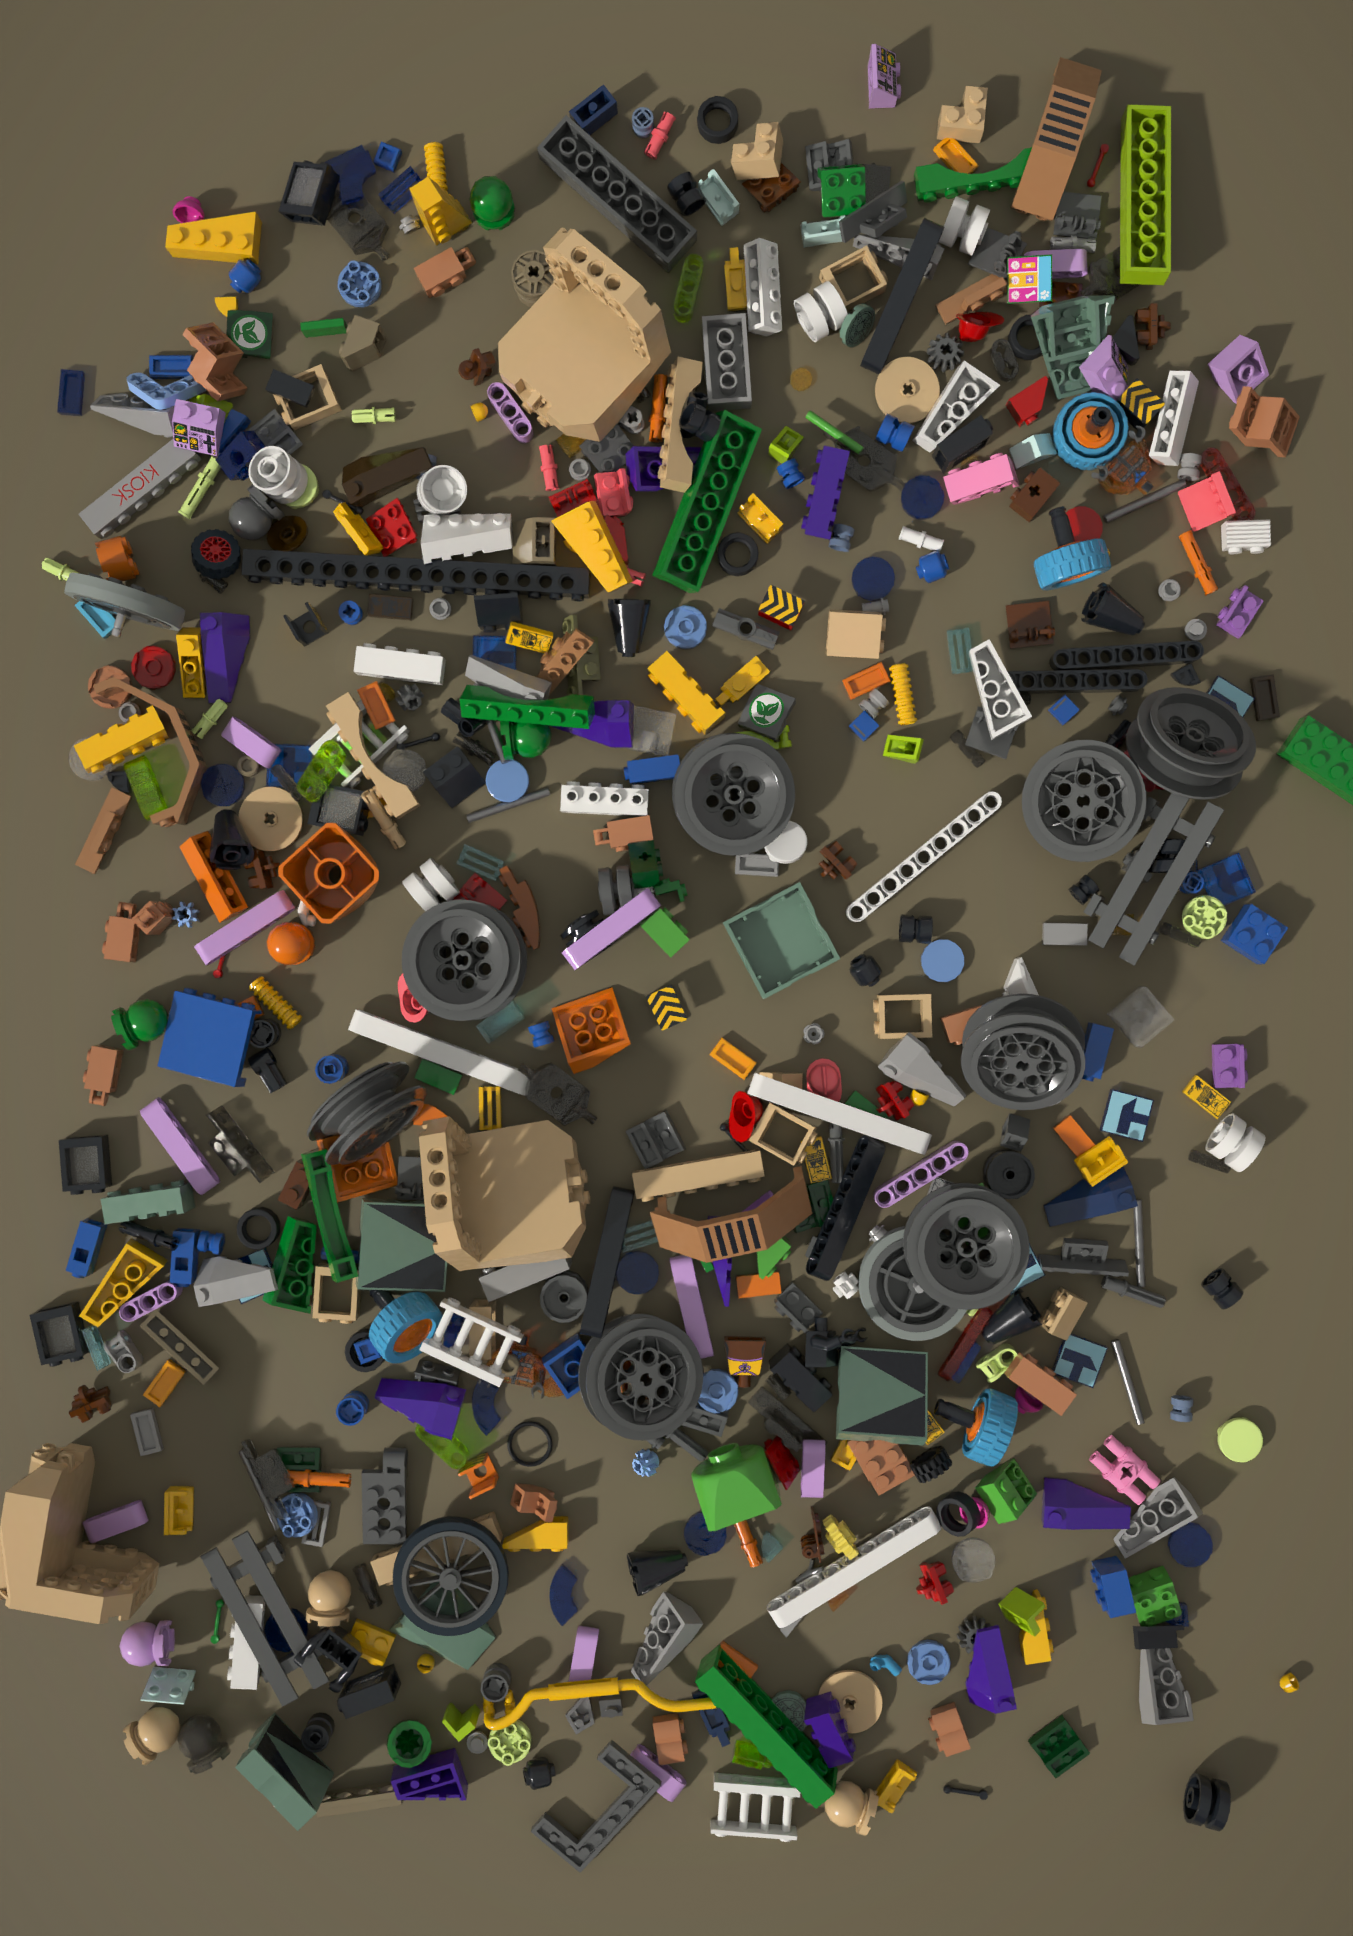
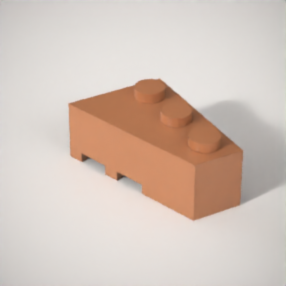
M1019 1352L1004 1372L1005 1375L1062 1416L1077 1396L1072 1390L1074 1386L1064 1378L1061 1380L1056 1377V1373L1047 1366L1043 1368L1038 1365V1360L1029 1353L1025 1356Z

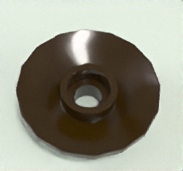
M295 515L285 516L280 521L277 520L271 525L267 533L269 546L275 551L288 552L298 548L307 537V524L301 517Z

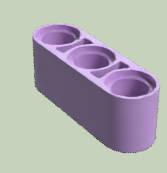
M1085 249L1038 250L1024 254V256L1052 254V279L1079 278L1088 274L1087 250Z
M492 383L487 390L492 406L518 442H530L533 438V429L530 421L502 383ZM500 391L504 393L500 399L493 398L495 392ZM509 409L516 411L512 417L506 416L505 413ZM521 427L528 428V432L524 435L517 433Z
M234 716L231 717L221 733L223 738L268 769L272 767L281 752L279 747Z
M170 1280L124 1303L119 1309L120 1317L126 1322L134 1321L176 1299L181 1295L183 1287H177L176 1283H170ZM167 1286H171L174 1289V1295L167 1293ZM148 1296H152L154 1298V1305L149 1304L147 1300ZM129 1305L135 1308V1315L129 1312Z
M803 1440L801 1497L823 1498L825 1440Z
M137 1500L85 1520L83 1526L89 1542L95 1543L141 1526L148 1522L149 1519L142 1500Z
M578 1625L569 1682L591 1680L599 1634L598 1628Z
M638 1744L630 1754L662 1781L661 1786L656 1792L668 1801L673 1802L686 1786L687 1782L681 1774L668 1764L659 1765L658 1756L645 1746Z

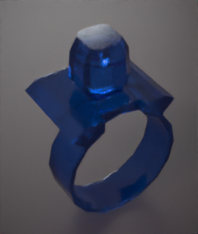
M453 1313L451 1318L453 1324H448L444 1333L443 1346L448 1348L453 1347L457 1339V1333L460 1332L464 1322V1317Z

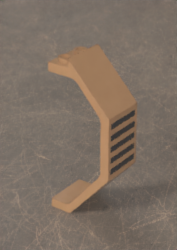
M1060 57L1053 75L1054 80L1043 116L1010 207L1015 209L1016 212L1032 214L1037 219L1043 221H1052L1054 219L1095 102L1102 70Z
M115 677L94 684L93 687L96 694L105 698L120 692H129L169 715L190 767L178 802L170 808L150 815L153 824L160 825L161 827L165 826V828L175 824L186 825L206 773L207 765L184 712Z
M802 1166L793 1168L794 1180L757 1208L731 1215L695 1221L671 1214L670 1210L667 1209L666 1196L657 1198L658 1207H655V1211L650 1212L659 1246L706 1263L769 1249L812 1214Z

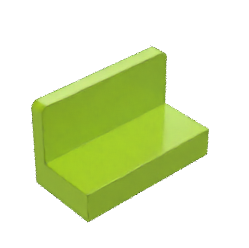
M1015 1587L998 1603L1006 1620L1034 1637L1041 1631L1034 1618L1045 1608L1042 1601Z
M450 1702L447 1705L442 1723L458 1741H461L476 1728L480 1709L474 1704L461 1714L453 1703Z

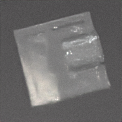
M634 706L633 748L626 749L658 756H669L677 714Z

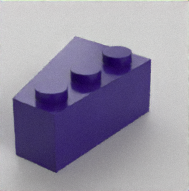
M831 1691L807 1698L804 1715L805 1724H811L814 1732H811L814 1740H818L820 1745L819 1751L828 1768L852 1762L854 1752L856 1751L854 1740L849 1738L847 1733V1722L845 1718L842 1719L840 1716L839 1702L833 1698Z
M455 1748L429 1755L426 1760L411 1768L401 1767L400 1765L393 1767L391 1784L397 1800H425V1798H439V1800L460 1798V1800H467L468 1782Z

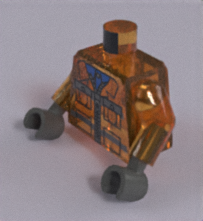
M1136 425L1137 434L1130 430L1128 436L1135 439L1134 442L1131 440L1107 467L1097 465L1099 473L1092 472V478L1099 479V483L1106 492L1128 495L1136 487L1145 496L1154 487L1145 478L1153 468L1144 438L1146 431L1143 427Z
M524 1334L521 1342L512 1344L508 1352L518 1357L520 1361L519 1370L513 1376H505L502 1382L532 1388L531 1394L533 1398L534 1392L540 1390L542 1391L541 1398L545 1396L543 1385L546 1369L541 1356L536 1354L537 1350L528 1347L530 1336ZM501 1347L495 1351L492 1359L488 1360L487 1366L490 1367V1365L494 1364Z

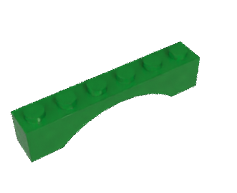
M1032 147L1023 149L1007 165L986 173H959L947 169L938 163L918 166L914 173L917 200L928 203L942 197L952 199L960 194L975 195L984 190L994 192L1001 189V187L1010 186V188H1017Z
M466 685L460 697L461 716L464 718L589 729L595 716L594 696L571 694L548 700H524L502 695L487 686Z
M320 1148L302 1153L301 1157L332 1280L339 1283L359 1276L341 1220L334 1189L332 1168L325 1161L327 1149Z

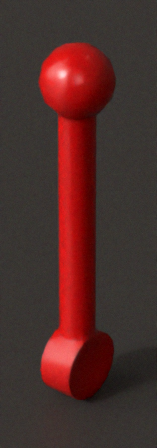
M1102 144L1100 147V156L1091 179L1087 181L1088 187L1092 188L1095 186V178L1101 162L1109 150L1107 144Z
M225 955L220 958L218 968L213 972L215 978L223 976L221 970Z

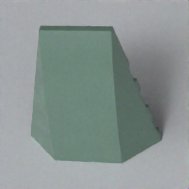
M1114 295L1081 296L1042 306L1031 315L1057 399L1092 391L1079 367L1106 338L1107 327L1110 325L1112 317L1110 311L1111 305L1114 304Z
M439 1582L430 1583L429 1587L423 1592V1594L418 1598V1600L422 1598L427 1592H429L433 1587H435ZM441 1587L422 1604L436 1612L444 1588ZM456 1588L459 1614L473 1609L472 1604ZM447 1590L439 1614L456 1615L452 1590ZM404 1613L389 1629L467 1670L496 1638V1635L487 1623L474 1631L462 1635L441 1636L432 1634L417 1627Z

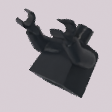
M815 1318V1331H807L805 1367L838 1366L837 1349L840 1350L841 1346H851L856 1341L864 1342L867 1340L868 1337L862 1338L859 1335V1332L866 1331V1328L861 1327L855 1334L846 1335L848 1332L855 1331L845 1329L842 1335L839 1336L836 1335V1331H828V1318Z
M323 1627L305 1644L302 1651L300 1650L294 1657V1662L301 1668L305 1658L310 1656L315 1648L343 1668L338 1678L333 1680L328 1688L334 1693H339L344 1683L354 1673L359 1658L362 1655L360 1641L342 1627Z

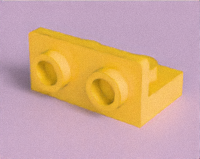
M358 1618L350 1633L360 1641L362 1649L361 1658L366 1659L375 1666L384 1665L396 1634Z

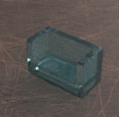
M512 1000L503 1010L486 1018L476 1027L489 1044L526 1017L515 1001Z

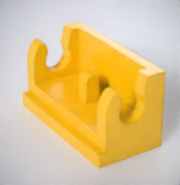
M754 493L749 496L748 501L744 505L742 504L739 507L737 514L766 544L783 529V523Z
M1110 1136L1074 1159L1082 1177L1092 1187L1129 1163L1120 1147L1115 1145Z
M170 1486L164 1493V1535H185L187 1531L193 1530L194 1487Z
M896 1759L876 1789V1795L879 1796L878 1806L893 1813L897 1802L911 1781H915L917 1778V1772Z

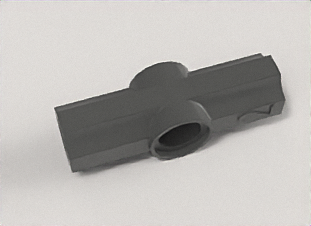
M720 608L712 627L738 636L741 640H748L773 650L780 633L777 630L756 623L750 618H743ZM747 624L751 626L752 631L749 634H743L740 631V627Z

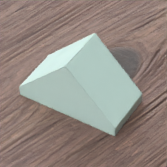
M1050 433L1032 435L1009 448L1016 470L1057 455Z

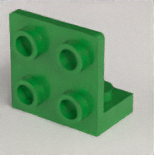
M853 164L818 167V177L821 179L823 217L846 216L866 204L865 166Z

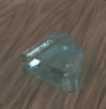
M768 1531L765 1532L761 1544L765 1560L769 1563L783 1548V1545Z

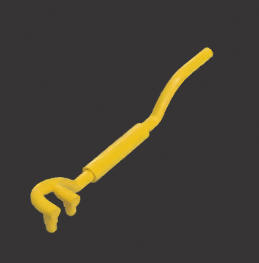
M618 1677L548 1684V1687L529 1690L524 1694L517 1706L513 1698V1692L509 1690L505 1697V1716L494 1719V1703L483 1697L484 1724L493 1731L501 1730L515 1723L528 1710L531 1703L539 1699L557 1701L619 1694V1691L635 1690L650 1704L671 1712L715 1709L716 1706L711 1698L669 1700L654 1693L638 1679L618 1680Z

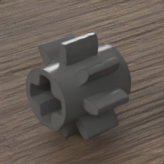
M405 684L397 690L399 697L395 698V700L404 711L407 709L415 711V709L422 705L420 698H423L424 695L416 684L412 686Z

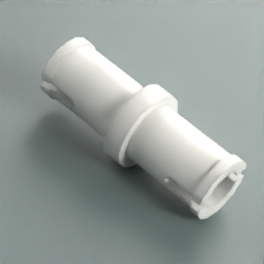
M903 526L899 536V540L915 544L917 548L921 549V547L939 552L944 543V539L927 535L926 531L922 530V532L905 526Z

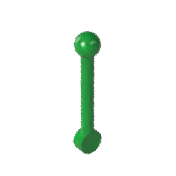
M222 1599L216 1601L214 1634L210 1639L213 1644L218 1643L220 1640L218 1630L221 1607L224 1606Z

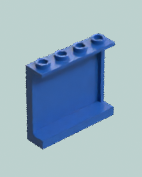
M184 988L183 991H175L158 1067L232 1087H245L246 1078L241 1077L255 1014H262V1011L254 1009L255 1005L242 1003V1005L235 1004L236 1000L229 998L218 1000L214 994L203 993V996L196 994L197 990Z

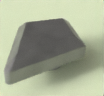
M590 1697L579 1698L565 1714L575 1734L595 1724Z

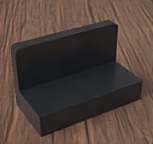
M1184 1625L1133 1626L1135 1649L1178 1648L1176 1630H1184Z

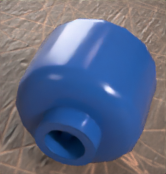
M246 259V261L238 260L229 271V278L232 281L230 285L239 293L242 291L251 293L261 281L260 268L249 259Z
M933 551L919 558V566H916L919 578H924L927 583H932L946 577L947 570H950L945 554H940L939 551Z

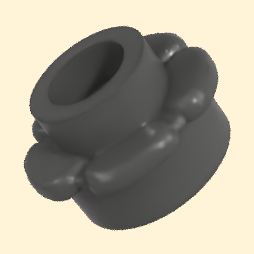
M1118 695L1110 703L1108 709L1112 712L1113 716L1117 713L1121 715L1127 709V698H1122Z

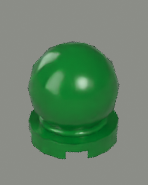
M484 176L474 183L469 201L474 219L478 225L485 230H503L509 226L514 218L515 205L511 190L505 181L496 176Z
M500 721L501 735H505L506 743L502 746L505 760H514L517 753L522 757L534 758L542 755L549 748L552 733L548 725Z
M149 999L137 1000L130 1005L127 1011L122 1007L112 1010L114 1015L111 1016L115 1032L117 1035L122 1034L126 1041L122 1045L127 1050L137 1048L139 1040L144 1042L156 1040L166 1030L168 1014L163 1005L157 1001Z
M407 1719L398 1722L392 1727L388 1734L386 1745L388 1754L396 1764L401 1767L411 1768L426 1760L431 1750L432 1741L430 1733L423 1724L416 1720Z

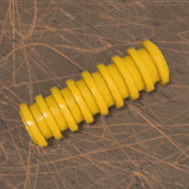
M438 142L427 143L424 146L427 177L431 178L440 188L445 189L447 192L448 186L446 185L447 179L445 178L446 167L444 165L445 159L443 158V145Z
M906 663L892 665L889 668V671H892L890 677L893 678L891 684L894 685L892 690L895 691L893 696L896 698L895 704L897 705L896 711L899 713L897 714V718L900 719L898 721L899 725H909L917 721V718L914 716L916 711L913 710L915 705L912 704L914 698H911L913 691H910L912 685L909 684L911 678H908L910 672L907 671V668L909 666Z
M263 976L258 977L249 986V990L254 991V996L258 995V1000L263 1001V1005H267L268 1010H272V1014L277 1015V1019L282 1020V1024H286L288 1030L294 1028L302 1020V1015H297L298 1011L293 1010V1006L288 1005V1001H284L283 996H279V992L274 991V987L269 986V982H265Z

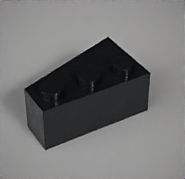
M787 1343L769 1360L770 1371L774 1375L777 1373L784 1380L783 1383L790 1387L810 1410L816 1412L833 1396L830 1389L832 1385L825 1377L821 1379L816 1374L817 1369L815 1367H805V1361L801 1358L803 1354L796 1346L791 1348Z

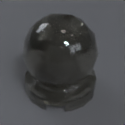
M205 1714L194 1715L184 1721L177 1737L179 1749L185 1757L190 1758L187 1763L190 1773L193 1772L194 1774L212 1768L211 1763L219 1757L224 1760L231 1752L226 1741L220 1742L222 1734L218 1723L214 1718Z

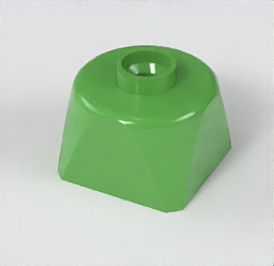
M730 1443L712 1450L708 1454V1459L698 1464L691 1473L708 1531H716L775 1510L782 1505L779 1485L765 1450L760 1445L749 1444L739 1446L738 1443Z

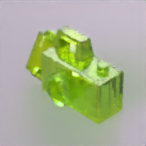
M736 1740L732 1763L760 1770L762 1767H773L772 1762L759 1753L753 1742L748 1743Z

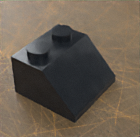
M518 593L474 596L477 623L480 630L484 629V632L491 633L496 632L499 628H505V631H508L511 621L523 624L522 601Z
M459 746L423 771L451 808L457 806L486 784L485 780Z

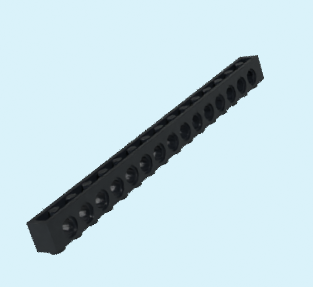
M243 549L242 576L251 583H261V580H269L271 584L280 585L283 584V581L291 582L292 585L304 586L305 582L313 583V586L326 587V584H334V587L347 588V585H356L358 589H369V586H376L378 590L388 591L390 587L399 588V591L411 592L412 589H420L424 593L442 590L444 594H455V591H464L463 594L476 595L477 592L485 593V595L518 593L519 597L520 595H528V598L541 599V596H550L552 600H563V597H571L572 601H584V598L589 599L591 571L589 568L433 559H431L432 563L424 564L423 559L255 549ZM270 563V570L262 572L263 565ZM287 564H292V570L289 573H284V567ZM309 565H313L314 571L311 574L306 575V567ZM332 566L335 567V573L327 576V569ZM357 568V574L353 577H348L349 569ZM371 570H379L377 577L369 578ZM394 570L400 571V576L397 579L390 578ZM414 572H422V577L419 580H412ZM436 573L444 574L440 582L433 581ZM458 574L465 575V580L462 583L455 582V577ZM478 576H487L486 582L484 584H477L476 579ZM506 576L509 578L508 583L503 586L499 585L498 579ZM524 577L530 579V583L526 587L519 585V581ZM543 579L552 580V584L548 588H543L540 584ZM571 580L574 584L572 588L564 589L562 587L563 582Z

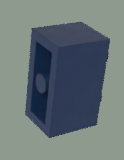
M604 84L569 111L570 118L589 135L618 114L617 101Z

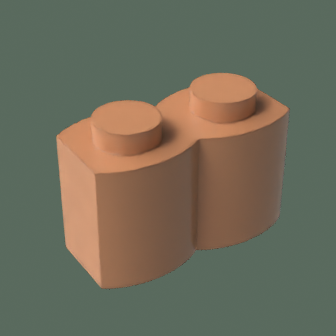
M955 1702L930 1710L932 1717L928 1718L932 1731L936 1730L939 1737L936 1738V1742L940 1752L944 1751L946 1757L971 1749Z
M678 1713L653 1717V1730L659 1765L684 1762L685 1754H688L687 1740H682L681 1734L685 1733L684 1720H679Z

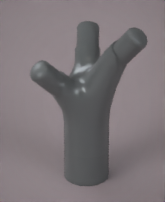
M810 1559L808 1569L795 1579L797 1584L813 1574L824 1571V1567L813 1568L814 1559Z

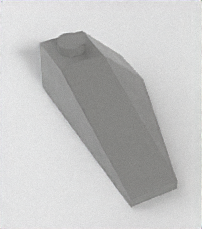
M858 234L854 238L853 247L861 249L867 246L870 252L873 251L876 257L903 267L914 239L886 236L873 238L869 235ZM939 243L923 276L929 280L933 279L945 250Z
M126 393L100 395L90 405L91 410L154 435H163L167 438L173 437L172 418L175 405L159 410L149 405L137 395L129 397Z
M470 655L468 658L465 676L478 685L487 686L495 692L512 698L548 700L552 682Z
M908 1032L889 1049L878 1065V1068L896 1082L949 1105L956 1106L966 1097V1094L951 1076L944 1074L941 1070V1063L931 1058L928 1047Z
M222 1255L203 1260L193 1285L199 1307L278 1290L273 1268L254 1263L251 1265L242 1263V1260L238 1259L230 1260Z
M1174 1477L1153 1490L1151 1495L1131 1517L1130 1529H1121L1113 1540L1126 1559L1195 1520L1203 1512L1192 1494Z
M663 1591L650 1613L652 1619L649 1627L645 1628L644 1634L646 1637L643 1646L639 1647L631 1670L635 1679L642 1681L646 1686L693 1640L703 1625V1622L691 1606L666 1591Z
M1170 1648L1141 1649L1139 1705L1143 1724L1162 1725L1194 1721L1191 1698L1188 1691L1184 1689L1179 1670L1175 1668Z

